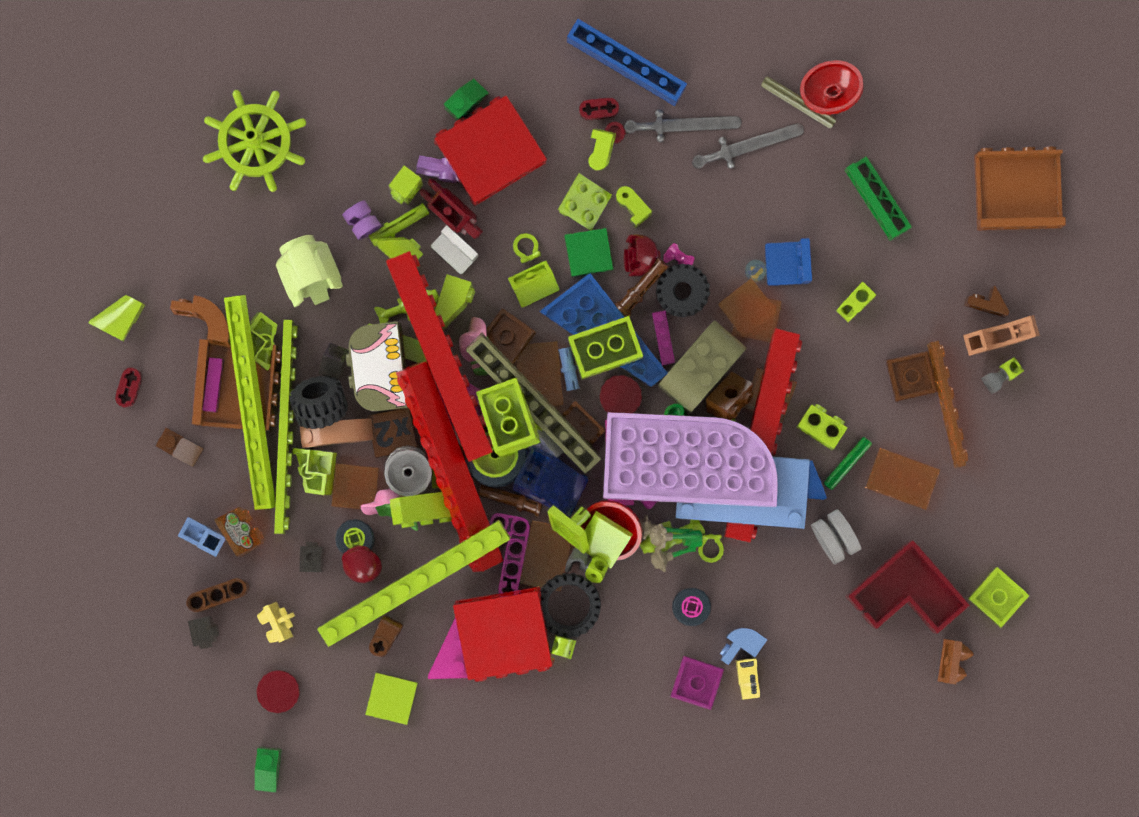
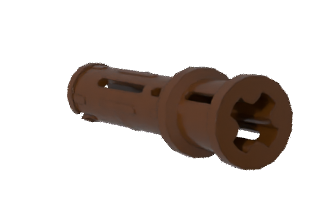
M658 258L634 287L628 288L627 294L620 302H616V307L625 315L630 316L634 307L638 303H642L645 293L669 266L662 259Z
M482 484L478 493L479 497L517 507L516 510L519 512H530L535 514V517H539L544 499L538 500L528 497L526 493L518 495Z

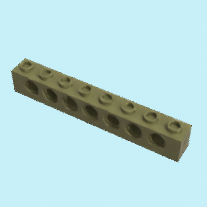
M483 333L466 347V351L498 384L514 378L518 379L533 420L585 474L601 460L600 454Z

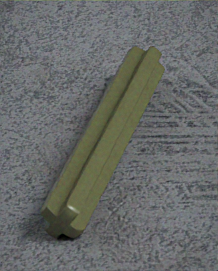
M769 76L763 80L761 86L826 127L832 128L837 120L834 116L810 110L804 104L801 96Z

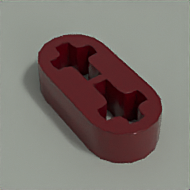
M613 98L585 100L579 106L580 116L584 120L589 121L613 118L619 111V104ZM607 103H611L613 107L615 106V109H612V113H608L606 109L600 110V108L606 107ZM586 105H590L591 109L598 108L596 111H591V115L583 112L586 109Z
M127 368L123 371L115 395L116 403L119 406L129 408L136 402L142 382V375L139 370ZM132 372H134V376L137 377V380H133L131 382V386L129 387V379H127L126 376L127 374L131 375ZM127 389H129L128 396L131 397V400L123 404V400L120 397L125 395Z

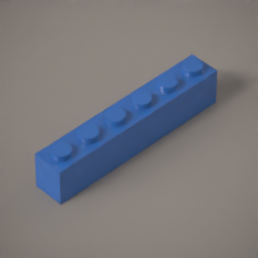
M577 19L567 35V43L673 106H676L686 89L687 83L580 19Z

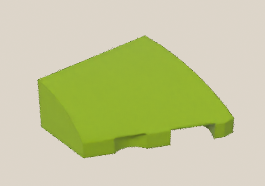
M125 295L92 318L89 324L124 342L133 323H136L145 305Z
M257 312L250 321L255 363L268 371L271 366L270 359L277 324L263 313Z
M293 448V455L297 456L300 467H298V471L303 478L305 493L332 495L337 453Z

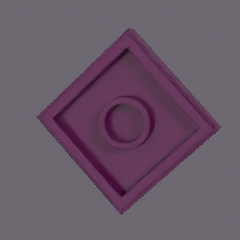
M683 656L670 697L711 710L724 669Z

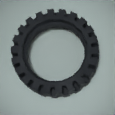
M562 573L549 579L541 588L540 600L545 626L551 633L557 634L560 637L571 638L573 636L579 637L593 628L599 618L601 602L598 591L591 581L576 573ZM560 586H578L589 597V613L578 624L562 625L556 622L549 614V597Z

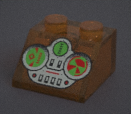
M238 507L214 519L236 557H243L264 544L261 540L264 538L262 532L258 527H253L250 522L253 520L251 514L247 509L243 510L242 507Z

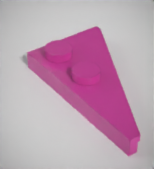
M456 618L428 674V679L468 678Z

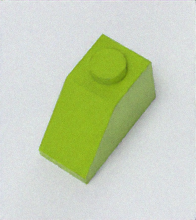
M405 237L374 238L372 240L389 259L408 251L411 252V255L416 254L418 260L423 255L419 250L421 246L413 238L410 241Z

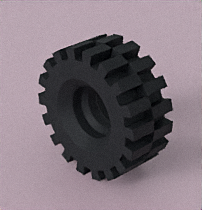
M677 264L669 267L661 274L657 281V299L661 307L671 315L678 317L693 316L700 312L707 304L708 297H710V285L706 275L699 268L689 264ZM680 282H686L691 287V294L686 299H680L675 294V287Z

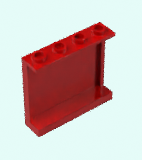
M507 95L502 98L500 96L494 98L489 102V106L484 109L479 107L471 113V117L466 120L465 118L459 119L453 124V128L448 131L446 128L436 134V138H434L435 146L437 145L470 196V201L474 207L543 166L547 161V158Z
M540 587L455 601L453 609L468 680L474 679L475 682H480L491 676L504 678L510 673L523 675L529 673V670L534 669L542 672L549 670L553 666L555 660L551 656L540 600Z

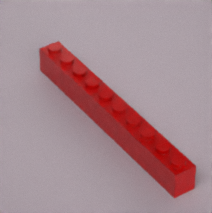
M408 251L386 260L388 269L468 462L492 453L493 444L490 435L486 436L483 429L486 427L485 420L482 414L477 415L475 407H478L474 394L469 395L467 387L470 386L466 375L461 376L458 369L462 366L458 355L453 356L450 347H453V343L449 334L444 335L442 327H445L441 314L436 315L434 307L437 304L433 295L428 296L425 287L429 285L425 275H420L417 267H420V263L416 254L411 255V252Z
M776 328L772 333L749 428L764 442L772 456H775L778 445L774 443L776 435H780L783 423L779 422L781 414L785 415L788 403L784 402L786 393L790 394L792 388V381H789L791 373H795L797 361L794 360L796 352H800L802 340H799L800 334ZM727 522L724 537L750 543L751 539H755L758 527L754 524Z
M427 361L420 362L396 372L397 382L403 390L405 403L411 411L413 424L418 429L421 445L426 450L429 465L435 473L437 486L442 491L444 504L449 509L452 525L457 530L459 543L490 526L428 363ZM499 547L468 564V566L472 569V572H480L504 560Z

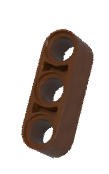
M231 579L192 593L187 598L186 604L189 610L202 612L245 596L249 591V585L244 579ZM236 582H240L243 585V591L240 594H236L233 591V585ZM216 589H220L223 593V598L220 601H216L213 598V592ZM196 596H199L203 602L202 606L198 609L192 603Z

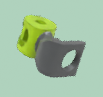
M1015 357L999 366V372L989 373L981 378L991 394L1000 390L1006 379L1010 381L1024 372V369Z
M576 548L573 549L565 566V572L568 573L574 562L579 561V569L585 570L586 578L593 583H600L608 570V564L605 560L594 556L592 560H588L587 553L583 554Z

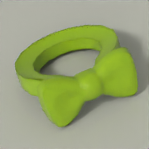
M524 233L516 237L513 249L515 254L521 258L520 262L522 264L541 256V252L538 251V242L533 235ZM528 238L534 243L532 255L526 256L518 250L517 245L521 239Z
M702 535L703 544L701 547H698L700 557L710 563L721 559L724 552L723 544L720 541L722 535ZM708 539H714L719 546V553L714 558H707L703 554V546Z

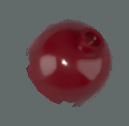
M631 234L626 239L629 247L624 249L625 271L630 272L629 277H641L650 270L658 258L661 259L660 250H657L655 242L645 235Z

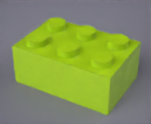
M629 316L568 337L582 379L643 358Z

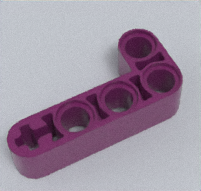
M497 513L491 517L490 525L493 524L495 518L502 517L505 520L504 528L511 538L507 541L498 593H504L502 588L507 587L508 581H503L504 576L510 579L517 578L516 584L514 582L511 583V589L516 591L519 588L530 525L525 518ZM523 521L526 524V531L517 533L514 530L515 523ZM519 542L522 545V552L520 554H513L510 551L512 543ZM510 563H515L518 566V573L514 576L506 572V567Z

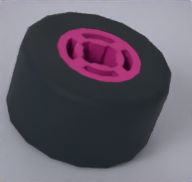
M687 588L681 590L675 596L672 602V611L674 617L680 623L686 626H697L708 619L711 613V602L704 591L697 588Z

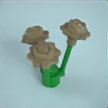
M645 515L644 519H639L643 531L642 539H646L650 534L651 543L657 546L655 547V553L651 555V563L655 569H661L663 572H666L668 561L688 552H696V547H701L703 544L701 530L663 527L662 524H652L648 519V515ZM672 539H682L683 545L687 546V548L673 553L661 551L662 548H665L666 542L672 541Z

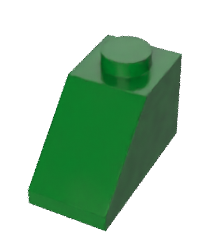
M473 78L460 87L444 103V109L456 121L466 118L489 92Z
M257 748L255 790L277 792L282 749Z

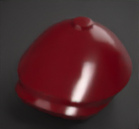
M358 545L352 547L342 555L345 574L357 583L373 581L382 570L379 557L366 546Z

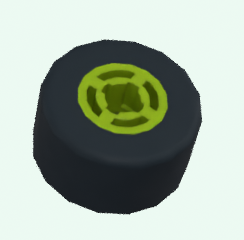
M354 519L341 524L337 529L335 541L339 551L344 554L350 548L358 545L366 546L371 550L375 537L372 528L367 523Z

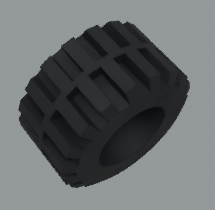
M317 376L309 378L295 386V389L290 393V402L296 420L304 428L321 429L331 426L333 423L340 421V418L346 415L345 412L348 411V404L341 382L335 377Z

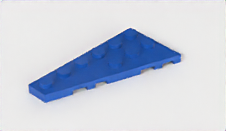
M591 273L539 311L572 335L624 318ZM635 332L643 358L620 367L652 387L668 373Z

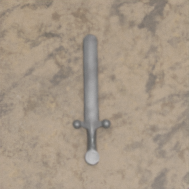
M657 109L655 111L657 116L655 122L636 123L633 120H629L625 123L624 128L628 134H633L635 131L655 130L658 134L656 139L661 143L665 140L663 132L737 129L741 126L742 122L736 116L662 119L663 111Z
M799 123L729 146L726 145V138L720 137L718 142L722 145L721 150L705 156H695L692 165L696 169H701L707 163L724 159L727 161V167L732 169L735 167V163L731 158L800 136L804 133V127Z

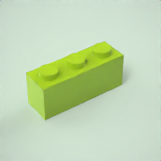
M442 492L390 499L393 525L401 524L402 528L414 527V522H420L421 526L434 524L433 520L439 519V523L451 522L452 520L449 509L444 504Z

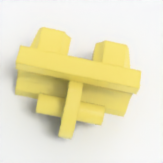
M277 602L263 607L264 610L257 617L262 625L270 622L273 628L266 632L268 641L270 643L279 641L280 643L293 637L290 628L293 627L290 619L295 617L294 612L287 614L285 608L280 609Z

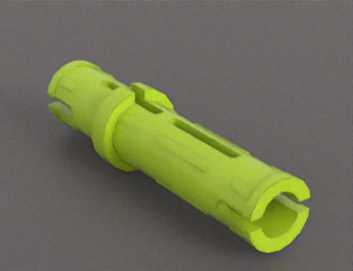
M421 203L392 222L384 223L382 228L369 234L368 237L371 242L374 238L396 237V233L429 215V212L425 205Z

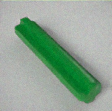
M863 437L824 481V485L828 489L833 490L872 445L870 440Z

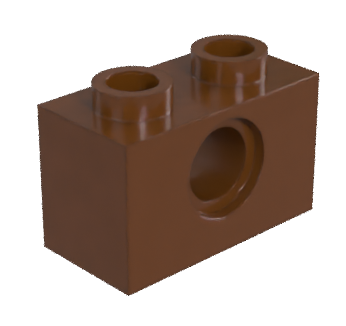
M731 372L706 398L707 412L716 418L727 420L736 418L745 404H749L753 399V383Z

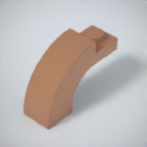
M1034 315L963 335L969 356L1040 336Z
M371 419L342 420L321 429L300 427L302 448L374 440Z

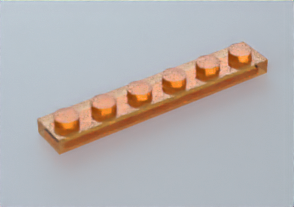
M938 340L928 343L927 346L954 468L966 466L968 454L966 449L962 448L963 432L961 428H958L956 420H959L957 407H953L952 403L954 391L952 386L949 387L947 378H950L948 366H944L943 357H945L943 345H940Z

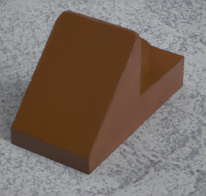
M995 285L991 287L987 300H985V296L979 294L969 295L965 299V307L1003 318L1009 315V310Z
M165 428L155 445L194 467L204 448L168 428Z

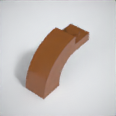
M194 295L193 303L186 299L171 301L170 309L174 315L195 317L207 323V340L211 345L231 347L227 320L214 303Z

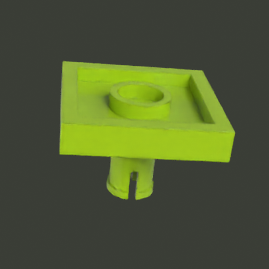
M552 506L547 511L552 529L584 554L589 549L586 531L581 526L591 517L590 513L587 510L583 511L584 508L580 507L569 518L555 506Z

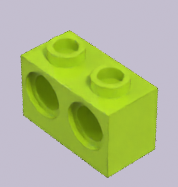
M406 166L402 167L389 184L391 197L398 203L402 204L405 202L407 205H409L423 186L422 179Z
M818 404L815 406L810 405L796 428L830 450H833L848 428L844 425L845 421L835 415L833 418L827 415V410ZM811 414L818 416V425L813 426L809 423L808 418ZM828 426H834L837 429L835 437L828 436L826 432Z

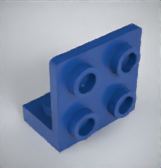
M810 238L800 239L799 242L765 244L768 286L811 283Z

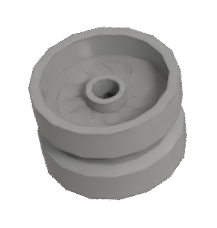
M403 446L390 453L386 460L384 475L386 483L392 491L401 496L418 495L427 488L431 481L432 468L429 465V458L425 452L414 446ZM407 468L412 470L409 475L404 471Z
M838 509L827 515L829 525L822 519L811 524L818 542L834 565L845 559L843 549L850 555L861 550L852 527Z

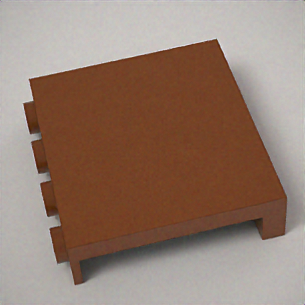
M1054 146L1044 147L1043 150H1035V147H1024L1022 151H1014L1012 147L1002 148L1001 151H993V148L980 149V152L974 155L977 230L1061 229L1066 226V219L1062 215L1060 155L1063 153V150H1056Z
M199 339L192 424L195 426L243 429L231 347L211 345L205 339ZM273 345L270 359L271 366L268 371L256 364L265 431L270 432L271 428L275 427L276 414H273V406H277L278 393H275V384L279 385L280 372L276 371L277 363H281L282 351H278L279 347L277 345ZM209 357L224 360L218 413L202 410Z

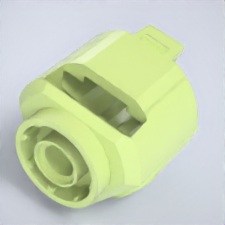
M305 235L293 239L280 247L279 250L282 256L278 259L276 267L294 307L299 306L304 301L303 299L311 297L313 303L318 305L330 299L327 289L343 287L341 275L327 243L315 241L313 235Z

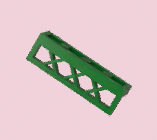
M867 156L856 163H852L844 170L889 241L912 228ZM865 163L869 170L868 178L863 177L857 167ZM869 182L879 185V196L873 193L869 187ZM881 200L890 202L892 205L890 213H886L880 204ZM892 217L901 219L905 227L898 231L892 222Z

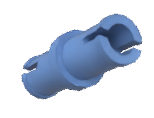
M571 347L558 349L562 364L561 373L564 374L566 391L580 389L576 374L577 365H574Z

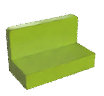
M546 260L508 278L522 308L560 290Z

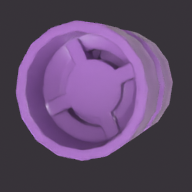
M365 200L353 205L342 214L348 225H353L352 231L358 240L368 237L369 234H372L381 227L376 216L370 215L372 210Z

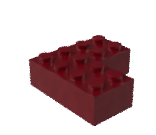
M909 540L845 596L857 611H864L861 615L873 629H878L908 603L935 634H938L970 606L913 540Z

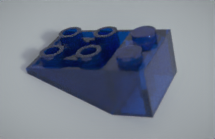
M532 446L513 484L512 490L549 508L555 506L566 516L571 517L588 479L552 454Z

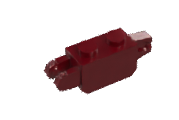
M430 178L428 185L437 193L433 196L426 189L422 188L419 191L420 195L428 202V208L456 233L464 235L468 233L474 239L479 238L483 231L476 224L478 221L476 219L477 215L448 188H443Z

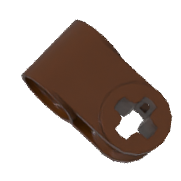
M384 615L369 644L370 652L377 657L387 655L404 624ZM382 641V646L385 647L384 651H379L378 653H376L377 648L374 647V645L376 643L380 644Z

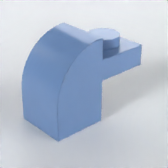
M187 517L178 534V537L196 545L215 557L226 539V536L190 517Z
M735 629L726 635V638L732 641L731 645L727 643L720 652L722 655L720 660L729 665L740 648L751 656L756 657L767 639L752 629Z

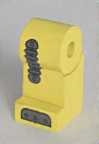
M756 658L736 660L742 700L760 698Z

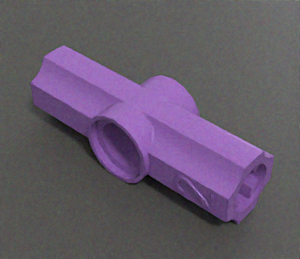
M419 155L416 174L438 178V180L448 183L460 182L446 158L436 159Z

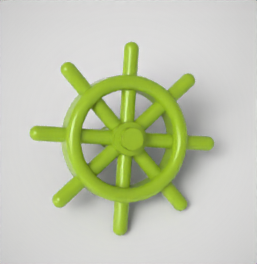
M234 90L232 95L237 109L233 110L223 122L210 116L204 119L205 124L219 130V150L205 155L203 161L210 163L223 158L228 166L236 171L229 186L232 191L238 189L243 176H264L269 191L275 192L277 186L272 173L280 168L286 159L298 165L305 164L303 157L290 152V132L304 127L306 120L301 118L286 124L281 115L274 110L280 96L278 91L271 93L265 106L260 104L245 105L241 92ZM249 115H261L256 129H254ZM241 118L246 129L245 131L233 127ZM269 118L277 124V128L264 132ZM230 134L243 141L228 146V135ZM281 135V147L267 142V140ZM246 149L240 163L231 156L233 153ZM263 149L276 155L269 163L266 160ZM255 152L260 166L249 167L248 165Z

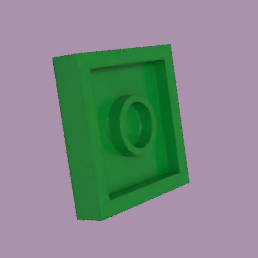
M606 228L564 235L571 277L613 271Z

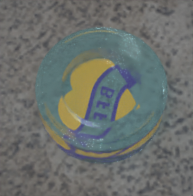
M760 260L750 261L745 268L746 277L753 282L762 280L767 272L765 264Z

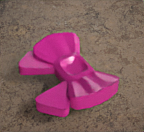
M676 243L670 245L663 255L665 263L673 259L678 264L693 265L694 257L685 255L679 250Z

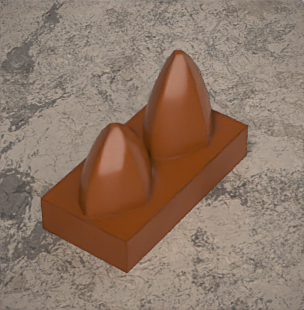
M944 639L938 682L956 685L957 682L967 676L965 670L959 666V663L971 658L974 654L966 645L962 644L963 642Z

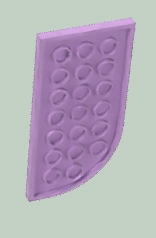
M608 412L603 499L777 507L778 482L774 460L764 442L747 427L723 418Z

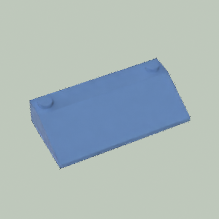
M772 457L777 471V507L676 502V518L805 529L810 459Z

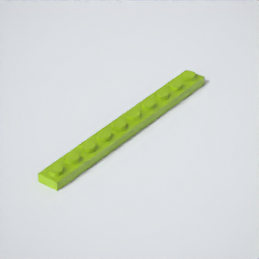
M246 295L224 298L254 509L275 508L276 501Z
M284 320L274 534H285V530H289L290 524L289 517H286V508H290L291 501L290 496H287V487H291V474H288V466H292V453H289V444H293V432H290V423H294V411L291 410L290 393L294 390L292 389V381L296 380V368L292 367L293 359L297 358V347H293L294 338L298 336V326L294 325L293 320Z
M500 520L319 626L317 630L329 647L499 547L511 538Z

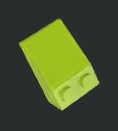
M448 274L446 275L435 309L436 315L441 314L445 327H442L443 331L467 307L468 303H472L475 295L472 282Z
M517 378L476 392L496 454L502 457L541 443L535 422Z

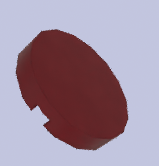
M623 375L613 376L606 380L601 387L599 395L600 404L607 413L633 414L641 403V389L637 382L630 377Z
M282 670L271 671L259 681L256 690L257 699L261 706L269 712H286L293 708L298 701L300 695L299 683L288 672Z

